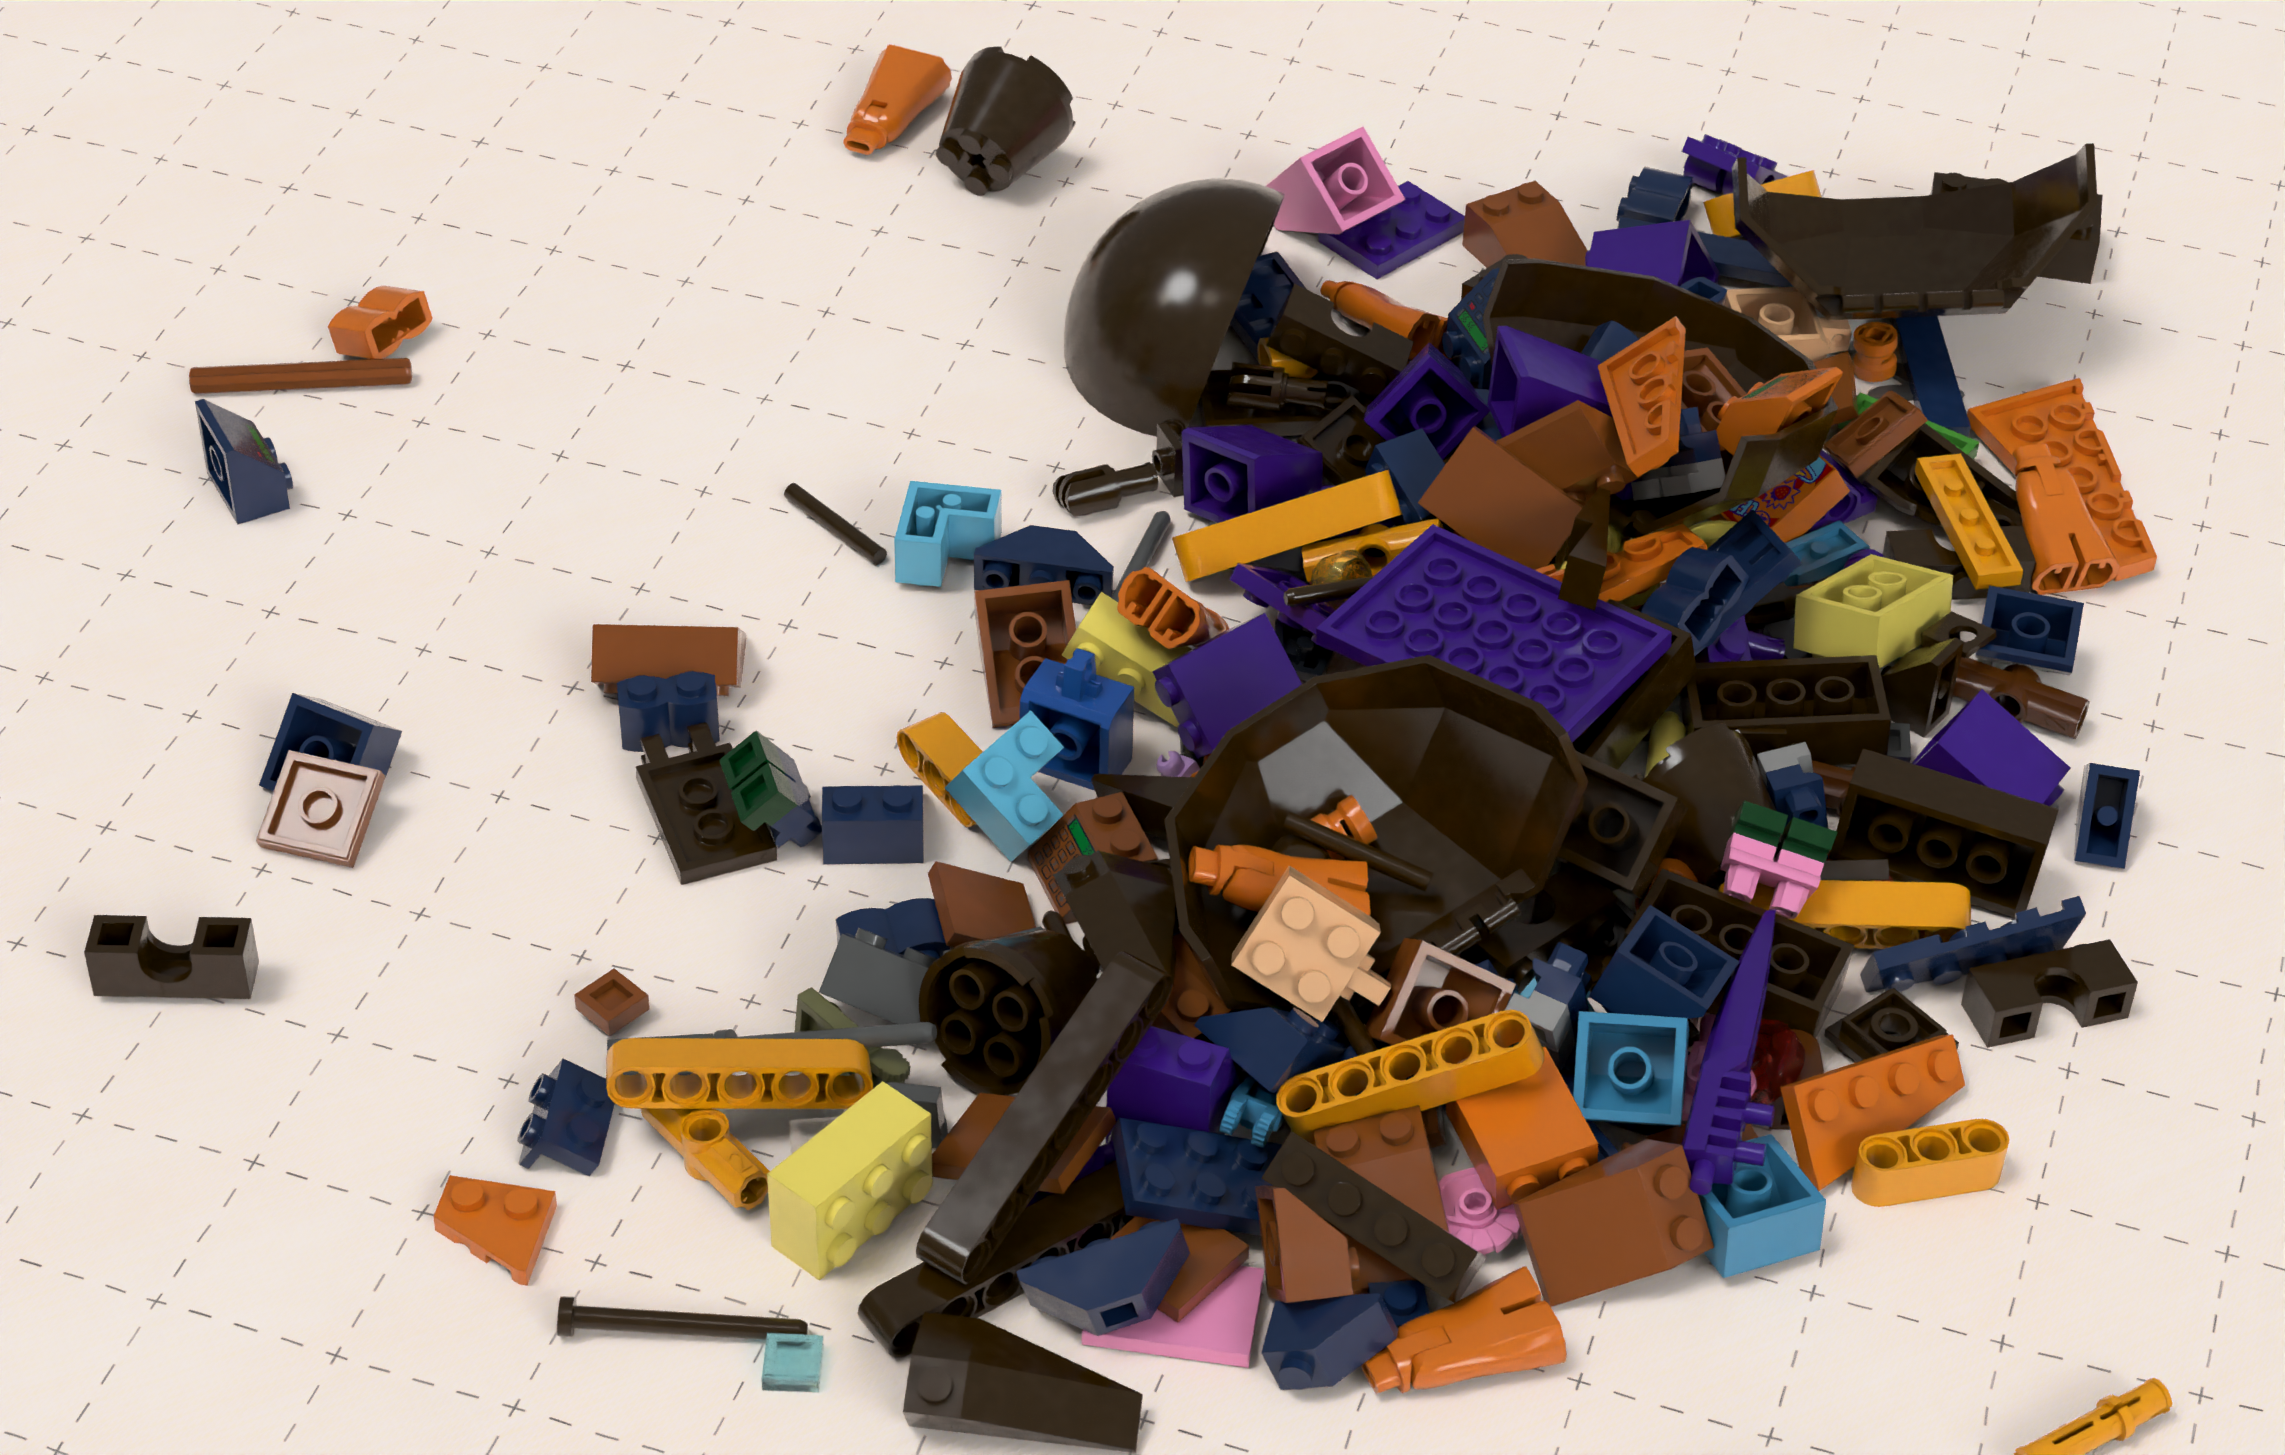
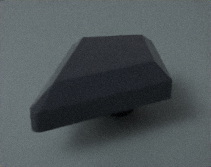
M1276 618L1275 633L1299 679L1308 681L1313 677L1325 675L1335 655V651L1319 646L1311 640L1312 635L1308 632L1293 628Z

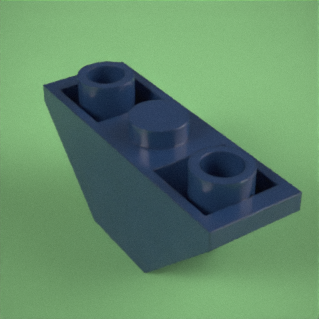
M1029 525L975 548L974 590L979 591L1069 580L1072 603L1093 605L1101 592L1109 597L1113 594L1114 566L1077 531Z
M1178 1218L1167 1222L1154 1221L1143 1225L1137 1232L1115 1239L1095 1240L1084 1249L1070 1254L1038 1259L1030 1267L1018 1270L1017 1275L1030 1306L1096 1336H1100L1151 1319L1188 1258L1190 1251Z

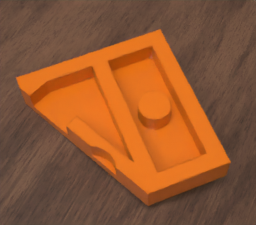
M450 1175L433 1216L435 1231L454 1243L464 1244L469 1248L471 1254L485 1263H488L491 1259L495 1260L511 1271L513 1281L519 1285L528 1286L557 1207L556 1192Z

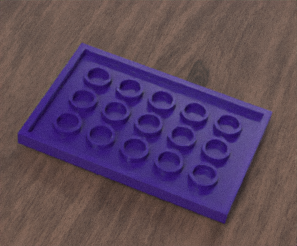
M1432 524L1316 627V639L1318 644L1367 667L1425 655L1436 657L1541 703L1567 731L1571 742H1573L1671 647L1672 632L1600 599L1597 601L1595 611L1560 600L1558 596L1562 582Z

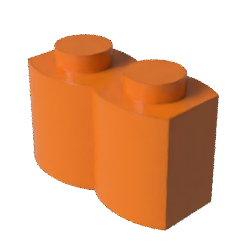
M379 286L370 290L361 299L358 306H349L338 312L330 321L328 329L337 354L368 359H383L391 355L400 346L403 339H410L421 334L429 326L433 317L424 291Z

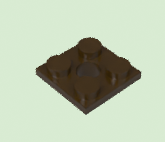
M1890 988L1827 1027L1824 1036L1835 1044L1842 1054L1852 1058L1855 1062H1859L1939 1035L1949 1034L1945 1028L1895 988ZM1897 1033H1898V1034H1900L1901 1036H1891V1035H1888V1034H1897ZM1954 1039L1956 1048L1958 1050L1959 1042L1956 1039Z

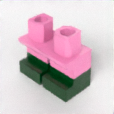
M1744 800L1735 812L1720 870L1726 872L1723 893L1750 903L1753 899L1757 883L1773 887L1775 892L1769 910L1776 909V914L1788 919H1795L1806 900L1809 899L1819 886L1820 875L1827 855L1832 849L1837 831L1795 817L1786 825L1788 815ZM1781 837L1780 843H1779V846H1778V849H1777V852H1776V856H1775V859H1774V861H1773V858H1774V855H1775V851H1776V848H1777V845H1778V842H1779V838Z

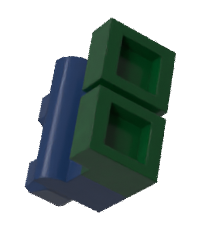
M757 730L719 760L728 787L732 791L731 796L740 821L745 826L754 831L766 822L770 827L778 848L788 840L793 841L799 847H804L821 834L822 825L819 818L814 814L809 800L811 797L809 790L802 782L795 760Z

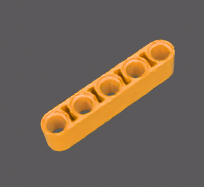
M1385 470L1175 536L1172 540L1185 582L1236 567L1237 563L1246 564L1402 515L1389 470Z
M1820 880L1818 888L1806 900L1797 917L1790 920L1855 945L1854 948L1886 949L1937 934L1945 943L1955 933L1965 929L1966 926L1972 925L1970 891L1965 886L1955 883ZM1724 883L1720 885L1718 891H1724ZM1757 883L1750 904L1769 910L1775 888Z
M1504 1010L1296 1075L1286 1080L1280 1086L1276 1096V1104L1292 1132L1315 1144L1313 1130L1416 1105H1419L1420 1110L1423 1111L1526 1079L1534 1075L1541 1068L1544 1062V1050L1528 1017L1521 1011ZM1519 1042L1517 1045L1509 1047L1510 1045Z
M628 1038L614 1043L606 1056V1088L608 1096L613 1103L630 1109H848L873 1089L869 1052L863 1044L850 1039ZM628 1071L639 1072L638 1074H635V1075H625V1074H622V1073L628 1072ZM679 1072H693L690 1075H678ZM734 1072H748L745 1075H732ZM789 1072H802L794 1076L785 1075ZM844 1072H855L849 1076L840 1075Z

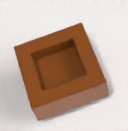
M615 968L574 994L576 1010L609 1036L650 1009L648 994Z

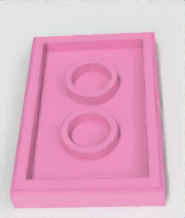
M1240 1266L1179 1323L1157 1309L1151 1319L1100 1336L1082 1329V1345L1248 1368L1264 1282V1269Z

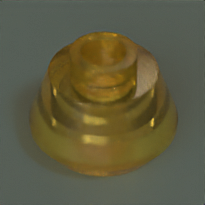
M1344 550L1321 559L1312 572L1311 583L1314 585L1372 576V571L1360 552ZM1348 599L1323 603L1336 611Z

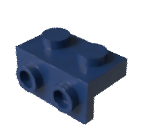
M563 1058L549 1076L542 1073L538 1077L530 1092L528 1101L534 1104L533 1112L523 1123L518 1135L517 1142L523 1144L518 1165L529 1169L542 1154L590 1176L600 1164L615 1103L608 1096L606 1078Z

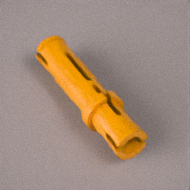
M2150 1378L2145 1383L2118 1397L2108 1395L2097 1402L2096 1409L2060 1426L2025 1446L2016 1448L2014 1455H2084L2113 1439L2123 1441L2135 1433V1427L2171 1410L2172 1399L2170 1393L2160 1380Z

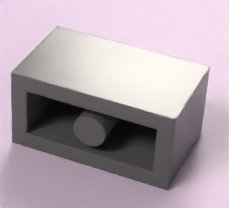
M858 928L855 936L849 933L842 934L818 993L895 1024L920 1022V987L925 973L936 958L909 947L906 948L904 955L886 949L884 947L888 940L887 938L862 928Z

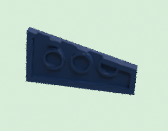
M2076 896L2062 900L2061 911L2043 916L2039 915L2037 907L2015 914V920L1992 930H1989L1986 921L1966 926L1965 929L1955 933L1945 943L1937 934L1875 951L1871 954L1860 973L1865 991L1871 992L1883 989L1887 991L1890 988H1895L1897 991L1902 992L1916 983L1933 981L1935 985H1944L1956 981L1962 975H1967L1969 968L1978 967L1986 963H1997L2026 957L2035 953L2041 954L2063 949L2086 915L2081 898Z

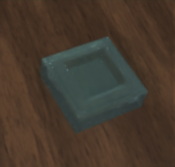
M767 1333L761 1377L762 1391L819 1393L824 1353L823 1335Z

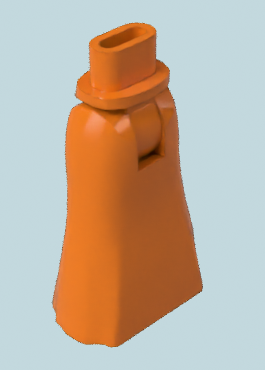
M891 44L887 45L886 49L881 52L871 72L864 93L853 111L850 123L847 126V136L843 140L844 146L848 150L869 155L875 149H881L887 143L897 139L920 112L950 87L952 80L951 70L945 64L944 59L939 56Z
M1327 280L1322 284L1321 295L1334 302L1333 309L1339 311L1343 316L1371 329L1375 322L1414 341L1408 359L1413 360L1428 343H1431L1448 358L1442 345L1443 333L1447 332L1448 318L1417 308L1407 307L1372 287L1356 282L1342 281L1338 283Z
M2047 444L2024 445L2016 448L2013 451L2017 464L2013 470L2016 479V497L2023 529L2036 560L2031 581L2032 589L2036 590L2038 595L2103 587L2117 576L2120 565L2105 537L2092 519L2074 478L2065 467H2061L2058 457L2051 456Z
M1149 567L1131 572L1123 581L1118 593V612L1133 624L1147 627L1150 636L1167 649L1184 646L1197 647L1229 629L1226 621L1218 613L1204 607L1202 603L1186 595Z
M1241 844L1233 846L1217 845L1214 851L1194 846L1190 852L1188 862L1189 881L1208 886V891L1211 895L1218 896L1222 890L1224 900L1244 909L1259 913L1288 866H1291L1370 916V899L1368 892H1365L1368 882L1366 861L1297 857Z
M1524 1266L1481 1287L1451 1305L1419 1316L1398 1328L1396 1340L1362 1364L1361 1367L1376 1394L1397 1387L1401 1393L1410 1390V1383L1415 1389L1435 1388L1476 1377L1525 1371L1565 1363L1567 1354L1561 1324L1550 1305L1545 1300L1541 1301L1539 1287L1528 1268Z

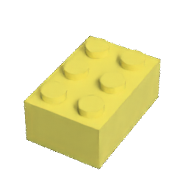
M1870 554L1796 595L1793 648L1812 653L1813 658L1876 655L1879 669L1881 670L1883 666L1921 645V633L1951 612L1953 575Z
M882 1081L767 1173L771 1246L817 1280H821L835 1267L846 1264L853 1256L855 1250L873 1235L883 1233L897 1215L912 1203L916 1204L924 1199L932 1187L931 1113Z

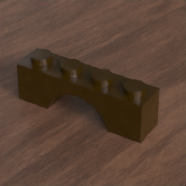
M1292 1131L1262 1176V1179L1269 1184L1287 1189L1320 1217L1453 1303L1461 1299L1487 1258Z

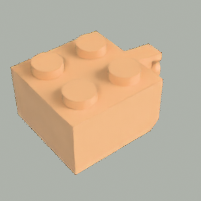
M1795 287L1727 290L1726 307L1753 318L1813 362L1827 358V354L1848 351L1851 337V328L1848 320H1827L1826 318L1818 317L1814 306Z
M1288 866L1232 953V966L1321 1022L1324 1021L1339 996L1350 1000L1354 992H1357L1380 1006L1391 989L1389 981L1370 969L1375 959L1367 954L1381 933L1379 923L1291 866Z

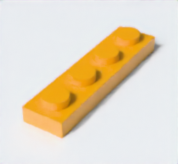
M1951 454L1917 458L1915 474L1975 590L1988 589L1989 586L2006 587L2020 585L2023 569L1962 455Z

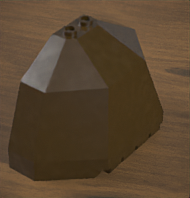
M2094 143L2085 144L2077 154L2013 182L1912 197L1834 199L1768 192L1747 173L1746 157H1738L1732 167L1735 229L1827 320L2004 314L2014 305L2098 205Z
M1507 259L1501 263L1483 314L1492 365L1498 326H1509L1581 353L1597 326L1611 320L1624 326L1640 339L1676 316L1686 328L1684 351L1708 347L1747 393L1756 383L1762 382L1765 384L1780 374L1817 369L1812 360L1753 318L1655 276L1542 259ZM1830 396L1824 408L1775 434L1741 436L1721 488L1634 501V499L1623 501L1615 494H1610L1609 525L1624 537L1638 538L1680 524L1690 527L1759 497L1818 460L1838 411L1836 403L1832 396Z
M1431 655L1313 677L1228 730L1164 819L1179 929L1205 978L1227 1009L1246 1011L1271 1007L1290 1012L1293 1008H1297L1309 1017H1312L1307 1012L1231 965L1233 951L1258 912L1244 909L1224 900L1222 890L1218 896L1211 895L1208 891V886L1189 881L1188 862L1190 852L1194 846L1214 851L1217 845L1233 846L1241 844L1272 850L1274 844L1281 837L1289 834L1283 831L1282 828L1290 811L1310 820L1320 813L1330 814L1336 810L1338 802L1352 795L1363 809L1378 837L1367 845L1434 873L1427 891L1423 892L1367 867L1368 882L1365 892H1368L1370 899V917L1379 923L1381 932L1367 954L1375 959L1370 969L1386 979L1404 938L1423 940L1457 956L1482 940L1477 931L1478 929L1484 927L1489 934L1494 933L1522 915L1517 906L1519 903L1543 890L1588 784L1567 731L1541 703ZM1340 821V824H1341L1342 827L1344 828L1346 834L1349 836L1350 834H1349L1348 831L1346 830V828H1345V826L1343 825L1342 821ZM1344 858V859H1343V860H1345V861H1352V860L1347 859V858ZM1354 992L1350 998L1351 1004L1357 1008L1361 1015L1374 1008V1002L1357 992ZM1330 1010L1326 1019L1333 1022L1336 1018Z

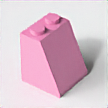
M1364 126L1300 157L1266 185V187L1285 194L1274 222L1275 228L1283 231L1339 235L1405 200Z

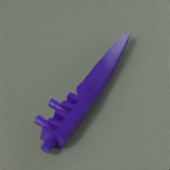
M1770 909L1763 913L1739 959V963L1733 972L1718 1009L1702 1059L1682 1142L1692 1175L1689 1187L1694 1193L1699 1195L1711 1192L1713 1183L1732 1184L1737 1163L1764 1166L1766 1144L1742 1141V1131H1745L1746 1124L1772 1127L1774 1120V1105L1751 1102L1750 1072L1767 990L1776 909Z

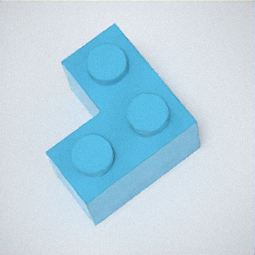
M910 481L894 538L895 582L941 587L949 557L974 561L975 548L1001 537L1002 490Z
M1031 710L966 766L945 787L949 794L1010 862L1063 816V813L1031 777L1064 747Z

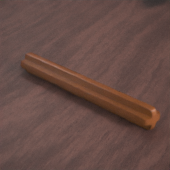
M408 358L208 366L191 368L189 372V385L191 391L195 394L403 385L411 383L413 373L412 364Z

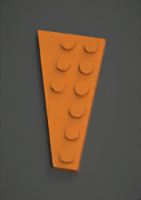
M2080 378L1969 408L1967 416L1971 429L2013 474L2014 467L2017 465L2013 451L2020 446L2047 444L2051 456L2059 458L2061 467H2065L2074 478L2092 519L2105 537L2120 565L2119 572L2113 579L2115 582L2154 570L2157 559L2156 552L2143 522L2136 519L2132 510L2133 499L2129 490L2124 491L2121 485L2122 474L2104 432L2097 429L2093 420L2095 412L2091 403L2085 402L2082 395L2084 386Z

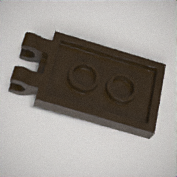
M706 722L687 726V732L692 743H688L689 753L671 758L668 757L659 734L640 738L644 755H641L643 765L636 766V780L681 885L777 860V847L766 822L753 831L740 821L731 796L732 791L728 787L719 761L733 749L731 743L716 746Z

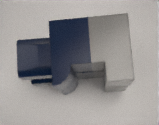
M1698 407L1681 409L1678 453L1670 457L1663 466L1644 473L1641 481L1631 482L1634 501L1688 494L1722 487L1725 472L1717 431L1702 432Z
M1806 742L1757 754L1758 767L1777 812L1788 815L1786 825L1795 817L1828 828L1823 778L1813 773L1811 753Z
M1558 942L1547 963L1534 958L1533 970L1537 985L1530 998L1528 999L1514 993L1505 1010L1521 1011L1528 1017L1542 1047L1547 1048L1557 1069L1562 1070L1577 1043L1579 1011L1589 1012L1586 995L1593 981L1592 976L1584 971L1588 964L1587 954Z

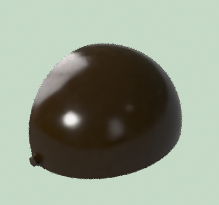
M1212 178L1190 181L1161 190L1138 202L1116 219L1089 252L1077 275L1067 307L1064 329V358L1067 371L1078 392L1091 406L1110 420L1126 428L1157 437V424L1166 422L1179 441L1182 440V431L1190 425L1254 264L1265 248L1281 207L1284 193L1257 183L1236 179Z

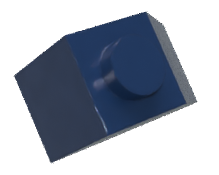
M2095 763L2084 765L2076 818L2074 861L2125 869L2140 770Z
M1380 1293L1347 1295L1290 1303L1275 1301L1261 1354L1280 1390L1333 1387L1396 1340L1398 1328Z

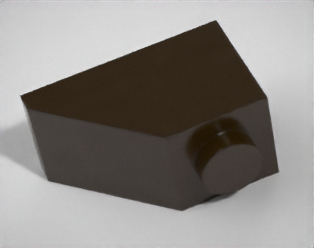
M1953 638L1908 652L1893 667L1888 665L1882 670L1881 678L1891 721L1910 724V731L1924 738L1949 714L1964 641Z

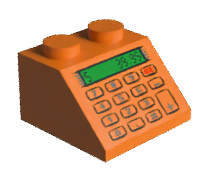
M1837 367L1784 373L1765 384L1762 382L1756 383L1747 394L1740 398L1736 396L1730 398L1723 405L1717 416L1721 421L1716 429L1719 444L1734 456L1741 436L1775 434L1825 407L1843 371Z

